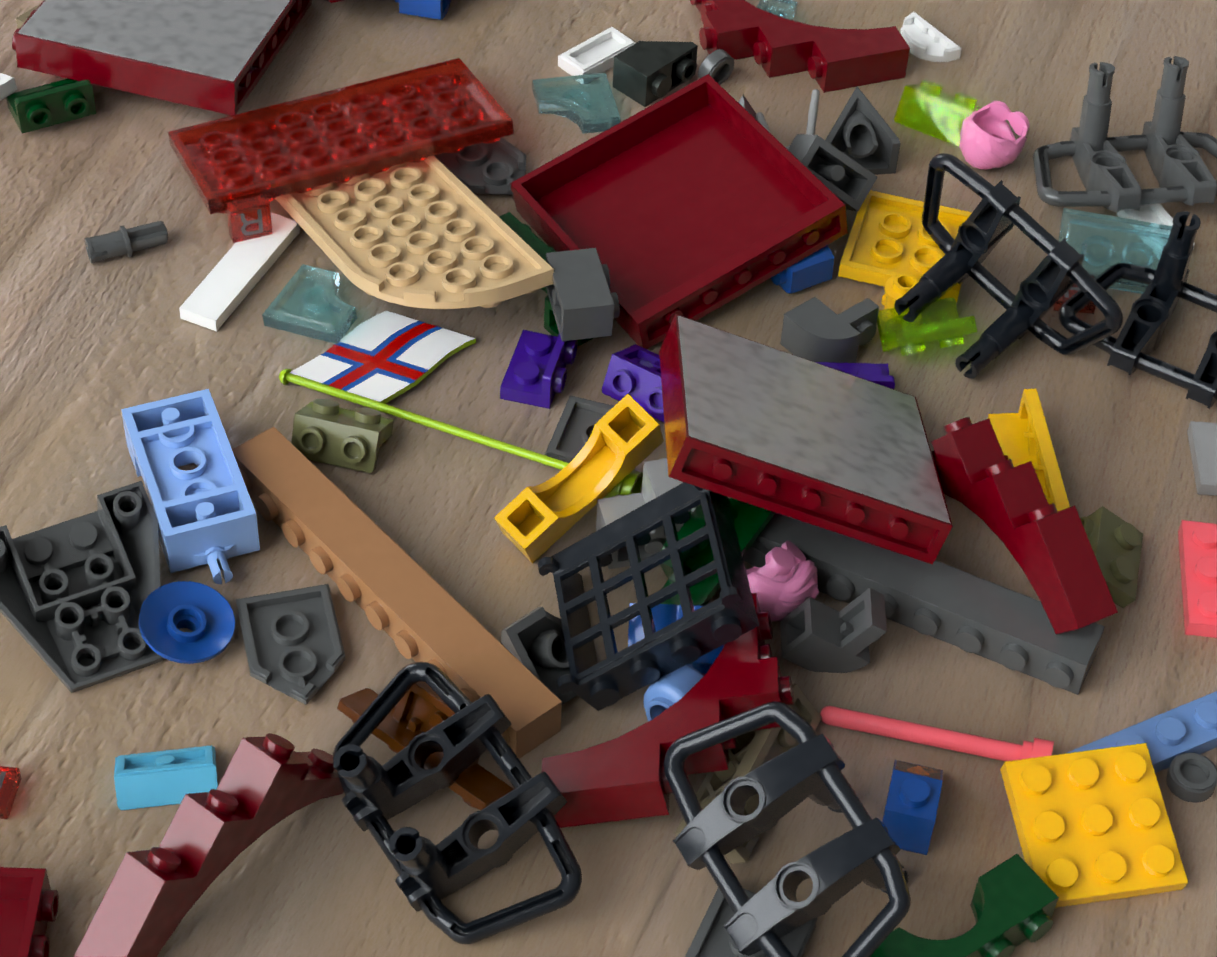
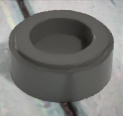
M715 50L702 62L698 71V77L700 79L709 74L721 85L731 75L735 61L725 50Z
M1197 753L1180 754L1172 760L1166 775L1168 788L1175 796L1184 801L1203 802L1214 793L1217 785V768L1211 760Z

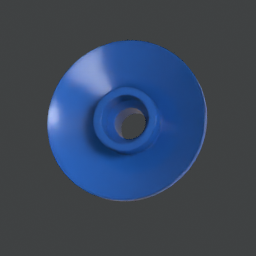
M177 581L165 584L148 595L140 609L139 629L146 644L161 657L177 663L194 664L213 659L227 648L234 634L235 616L228 601L215 589L198 582ZM187 628L190 629L192 632H183L179 629Z

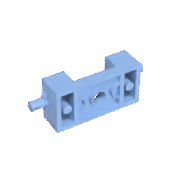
M209 389L121 409L127 447L137 477L142 476L150 502L158 519L159 541L170 573L208 564L213 581L216 584H222L221 572L225 583H228L233 578V573L229 568L227 559L259 551L260 542L257 514ZM192 463L198 466L188 471L178 469L180 466Z

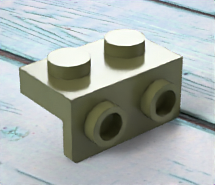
M315 399L295 413L291 443L308 460L372 473L377 466L379 446L392 436L394 419L381 417L380 411L371 408H357L353 411L339 408L340 404L334 400Z
M1102 506L1089 516H1084L1080 519L1114 603L1124 608L1136 600L1143 533Z

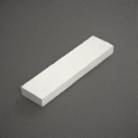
M263 210V232L253 235L243 234L180 306L181 319L218 331L300 233L299 224L290 218ZM259 223L251 224L246 232L259 230Z

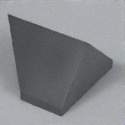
M857 86L825 141L874 175L894 174L897 168L900 140Z
M537 607L501 630V644L562 701V705L577 696L571 690L562 694L558 689V678L570 674L561 619L548 613L543 607Z

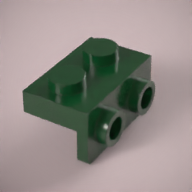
M64 79L18 91L6 97L8 108L22 134L97 114L93 87L89 80Z

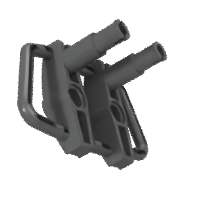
M1174 56L1173 64H1171V57L1164 59L1161 86L1157 90L1152 121L1144 123L1142 135L1107 137L1112 107L1110 94L1115 67L1112 64L1100 62V68L1097 70L1098 64L1096 62L1090 64L1087 94L1083 98L1079 127L1072 128L1070 141L1041 146L1033 153L1037 193L1040 199L1056 207L1103 206L1114 212L1126 209L1139 211L1140 205L1182 202L1190 206H1194V203L1208 202L1214 204L1215 196H1217V180L1214 179L1201 159L1199 151L1195 148H1203L1217 158V139L1206 133L1180 132L1186 98L1183 92L1189 61L1183 57ZM1144 150L1160 188L1141 189L1126 164L1125 157L1118 152ZM1063 156H1072L1086 191L1054 190L1049 160Z

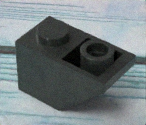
M639 41L614 56L612 87L646 107L695 76L698 45L693 42Z

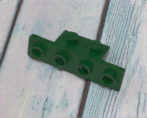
M728 498L743 557L775 515V512ZM701 504L690 510V519L677 532L679 540L706 526ZM709 538L682 552L686 575L714 561ZM667 540L661 550L668 547ZM671 559L660 564L668 578L661 589L676 582ZM717 573L690 587L693 605L705 606L720 588ZM679 594L660 604L681 605Z

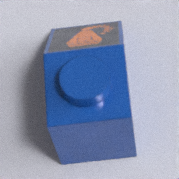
M899 760L894 761L882 822L900 849L927 855L936 821L943 783V770Z

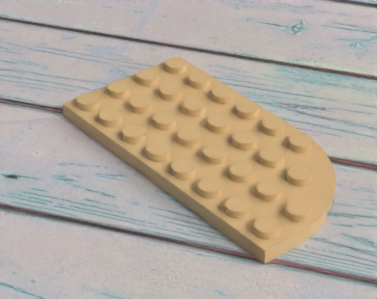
M408 131L265 176L268 192L355 286L368 295L390 303L415 308L460 309L477 306L492 308L500 305L502 301L524 294H532L540 288L553 284L554 269Z

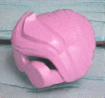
M993 101L978 111H974L963 120L960 132L959 146L966 162L972 167L981 170L1001 168L1012 164L1021 153L1026 142V136L1030 127L1029 120L1019 111L1011 112L1009 107L1001 101ZM1005 120L1009 121L1014 132L1020 136L1017 140L1015 139L1009 124Z
M790 541L784 542L781 547H774L765 556L766 564L763 567L754 566L745 569L751 593H757L761 612L769 611L771 622L783 619L802 604L807 597L815 599L819 593L817 567L813 561L806 560L803 552Z

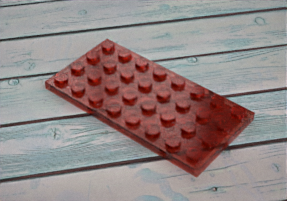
M456 58L236 114L235 116H228L169 131L168 136L173 151L209 213L224 214L233 212L238 207L256 202L268 203L278 196L293 192H309L314 187L327 183L347 182L352 177L361 174L384 172L395 165L407 162H422L429 156L444 152L456 153L467 146L478 143H494L499 141L501 137L514 134L513 120L462 60Z

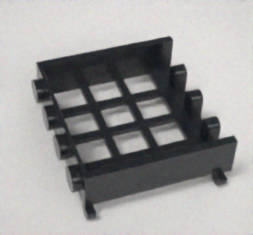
M685 482L555 555L544 557L538 561L539 573L545 576L551 572L554 577L570 674L563 675L557 680L559 692L565 694L571 690L597 711L615 704L618 700L644 686L655 683L663 675L696 661L699 657L738 639L741 635L759 626L728 497ZM701 504L706 526L679 540L675 524L686 523L690 519L689 510ZM664 525L668 547L641 561L638 546L648 544L651 540L650 532ZM709 538L714 561L686 575L682 552ZM626 546L630 568L604 582L601 567L610 565L613 561L612 553ZM671 559L676 582L648 596L644 573ZM589 566L593 588L585 592L582 576L578 572ZM717 573L721 586L720 598L694 611L690 587ZM633 580L637 603L611 616L607 594ZM679 594L683 618L656 632L651 608ZM596 600L600 623L591 627L587 605ZM640 615L645 638L618 652L613 629ZM602 635L606 659L598 663L594 639Z

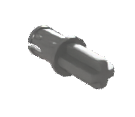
M163 221L128 229L123 225L119 226L118 231L84 238V242L87 245L86 251L92 264L126 254L129 258L133 256L132 252L166 244L168 242V232Z

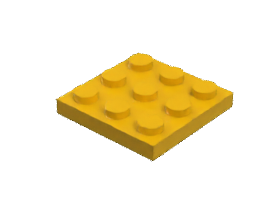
M870 190L854 220L839 265L838 276L879 286H884L889 277L901 273H908L920 279L946 255L922 224L924 202ZM940 205L938 220L955 240L959 226L968 219L972 212ZM957 283L939 300L957 303L962 283Z
M1146 743L1006 761L1002 765L1000 771L1024 860L1059 897L1055 908L1183 890L1188 884Z

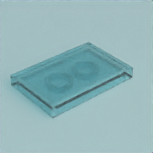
M1063 208L1058 241L1061 242L1066 238V242L1080 255L1084 254L1082 266L1095 279L1116 263H1129L1156 270L1163 247L1168 242L1172 226ZM1120 279L1110 288L1143 294L1149 285Z

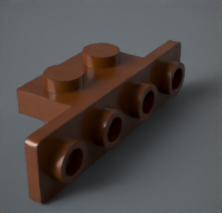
M417 682L372 734L386 743L390 750L397 754L415 736L427 732L455 713L427 683ZM365 688L341 698L337 709L355 723L379 694L369 688ZM444 752L431 754L425 761L424 769L437 767L443 759ZM478 758L448 788L461 796L463 801L469 806L483 810L513 791V788L480 766Z

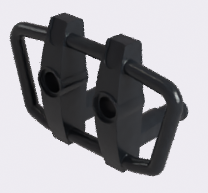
M941 153L934 156L929 163L922 224L946 255L932 266L913 288L895 301L894 306L898 315L900 316L909 308L910 311L903 319L913 322L929 305L940 299L957 283H962L969 276L974 279L1006 311L982 333L980 338L970 348L956 358L955 364L960 372L971 363V368L964 374L969 379L977 377L979 372L993 359H996L1017 339L1020 340L1029 331L1039 340L1063 355L1075 354L1116 333L1123 323L1122 311L1116 301L1082 266L1084 254L1080 255L1066 242V238L1061 242L1056 240L1019 206L1021 197H1016L1003 185L1002 180L996 186H993L957 157ZM945 171L982 198L968 219L959 226L955 240L938 220ZM1014 225L1047 254L1038 267L1021 282L1016 296L981 265L1000 240L1013 229ZM1076 284L1104 314L1105 319L1070 338H1066L1049 327L1041 319Z
M1181 211L1174 215L1168 242L1163 247L1156 270L1129 263H1116L1095 278L1105 291L1120 279L1140 282L1149 286L1140 298L1133 303L1130 314L1118 338L1116 339L1110 335L1092 345L1111 354L1107 366L1117 367L1128 372V375H1131L1137 369L1187 389L1188 393L1185 399L1190 398L1208 406L1207 408L1210 409L1217 401V331L1210 336L1205 354L1195 374L1150 356V353L1159 347L1162 334L1180 298L1217 313L1216 294L1186 283L1190 272L1188 265L1194 248L1193 243L1201 221L1197 215L1193 214L1190 225L1186 226L1190 212ZM1081 290L1065 301L1059 309L1060 323L1073 335L1092 326L1075 315L1092 302Z
M415 662L403 667L338 741L333 752V766L337 770L343 792L345 793L342 799L343 804L363 832L366 830L370 831L399 876L395 882L407 897L410 905L416 912L422 910L426 917L453 941L460 944H472L567 906L580 891L582 872L554 817L567 803V800L546 772H542L533 778L502 736L512 723L494 698L487 694L472 703L439 667L428 662ZM415 683H427L455 714L427 732L415 736L404 749L381 766L377 760L363 752L361 745ZM486 750L489 751L515 788L483 810L469 815L461 826L436 846L429 839L420 836L416 829L402 827L394 831L387 821L436 791L451 786L458 779L459 775ZM444 752L443 759L437 767L424 769L425 761L431 754ZM489 830L499 831L497 842L492 847L478 849V841L485 832ZM538 831L562 877L560 884L554 889L469 923L462 921L441 901L492 869L505 865L513 857L514 853Z
M776 701L768 702L686 734L671 744L664 758V772L687 825L673 842L687 862V866L696 870L707 867L735 914L724 925V928L735 943L738 952L747 956L763 950L767 957H794L780 938L811 919L824 915L835 902L861 882L875 889H880L888 894L889 902L842 956L871 957L910 909L911 897L907 887L908 873L902 870L904 867L896 857L900 848L889 835L885 824L878 818L872 819L855 791L844 777L841 770L845 767V763L837 755L831 741L823 733L817 735L813 727L788 705ZM774 722L779 724L797 740L799 745L776 756L748 774L731 780L725 786L723 792L702 810L684 768V762L689 755ZM759 794L757 809L753 813L745 815L744 806L746 801L751 796ZM807 797L817 804L828 806L831 811L845 815L853 828L852 830L817 848L798 861L784 865L777 872L776 876L751 899H749L724 855L756 835L772 829L783 816ZM811 878L813 889L810 896L806 900L798 902L796 899L798 885L802 881Z

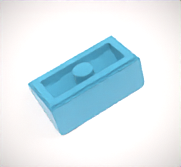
M210 745L115 757L114 781L118 808L120 810L181 804L185 794L210 792L211 789H217L218 775L215 746Z

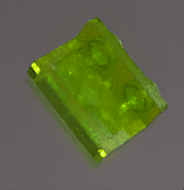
M922 80L921 84L905 85L894 121L959 146L963 120L974 111L982 108L976 105L977 99L962 93H956L955 97L942 93L943 86L927 80Z
M952 297L933 302L913 322L903 319L910 311L909 308L900 316L895 308L884 309L878 312L877 325L883 352L900 349L901 356L925 352V345L939 342L940 349L965 344V336L978 332L975 316L959 318L956 301Z

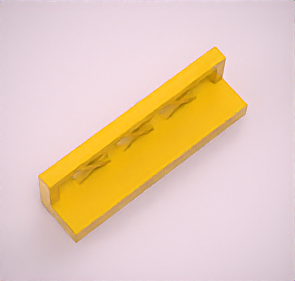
M1037 388L1024 389L1018 413L988 414V418L1005 459H1011L1014 467L1031 461L1048 504L1054 503L1057 511L1069 508L1070 504Z

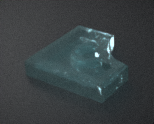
M606 73L532 80V91L539 114H555L568 118L579 126L583 134L604 132L621 122Z
M302 264L265 310L262 317L264 326L338 344L356 321L357 315L354 306L342 302L336 295L341 284L339 273Z

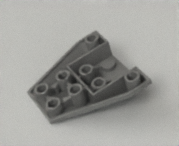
M142 481L97 495V511L35 532L12 539L7 525L0 527V612L71 693L163 661V657L155 653L146 644L139 629V614L143 602L151 592L161 587L158 519Z

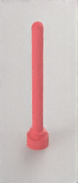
M826 706L820 712L821 721L826 725L1001 761L1051 756L1054 741L1034 738L1033 742L1024 740L1023 745L834 706Z

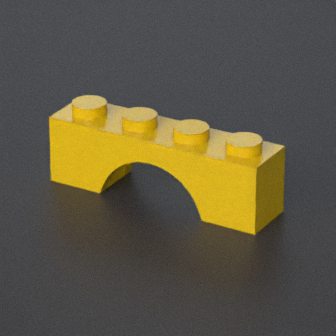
M627 394L594 425L588 441L566 467L542 484L527 486L494 517L502 533L533 564L597 504V499H603L664 442L660 425Z

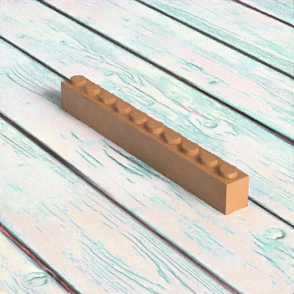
M274 426L232 449L250 498L256 503L257 509L263 518L267 521L273 520L282 529L287 541L295 548L299 546L310 557L315 569L322 575L327 574L337 584L341 594L347 601H355L365 611L368 620L377 630L383 629L394 640L397 649L405 658H412L415 662H428L439 667L472 703L482 696L490 694L512 723L502 736L519 759L561 731L562 701Z

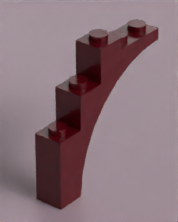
M690 0L691 4L696 5L699 10L702 23L704 24V27L699 30V39L703 50H707L711 54L715 50L723 49L734 60L754 57L756 63L761 64L769 78L809 71L811 78L816 79L825 93L901 79L906 76L910 47L896 26L875 29H836L785 19L759 9L745 0Z
M966 417L945 425L944 429L947 435L931 441L934 448L932 455L943 493L961 502L980 517L1004 543L1024 571L1039 597L1055 634L1080 629L1118 613L1075 505L1057 511L1054 503L1048 504L1032 462L1029 461L1014 467L1011 459H1005L989 418L972 424L970 417Z
M757 593L751 594L759 626L741 635L738 639L726 643L708 672L679 701L651 721L618 738L581 751L542 758L541 773L546 772L567 800V803L554 815L560 828L669 815V794L673 792L664 772V758L667 750L675 740L768 702L776 701L785 703L788 706L794 705L791 677L781 675L778 658L772 657L770 644H765V640L773 639L772 623L769 611L761 612ZM774 722L769 725L758 728L756 730L777 728L781 726ZM736 737L689 755L684 762L687 775L729 770L728 749L736 748Z
M268 733L265 737L242 738L217 789H211L210 792L185 794L159 847H153L151 850L126 852L74 957H157L187 912L210 884L241 852L267 830L295 811L320 799L344 793L337 770L333 766V756L315 748L310 752L293 751L295 747L290 741L272 733Z

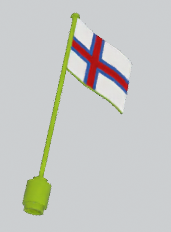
M384 311L359 324L323 354L293 371L287 368L279 374V380L284 385L291 382L560 470L569 464L386 404L416 386L450 356L475 344L476 338L390 311ZM634 469L604 498L641 493L643 473Z

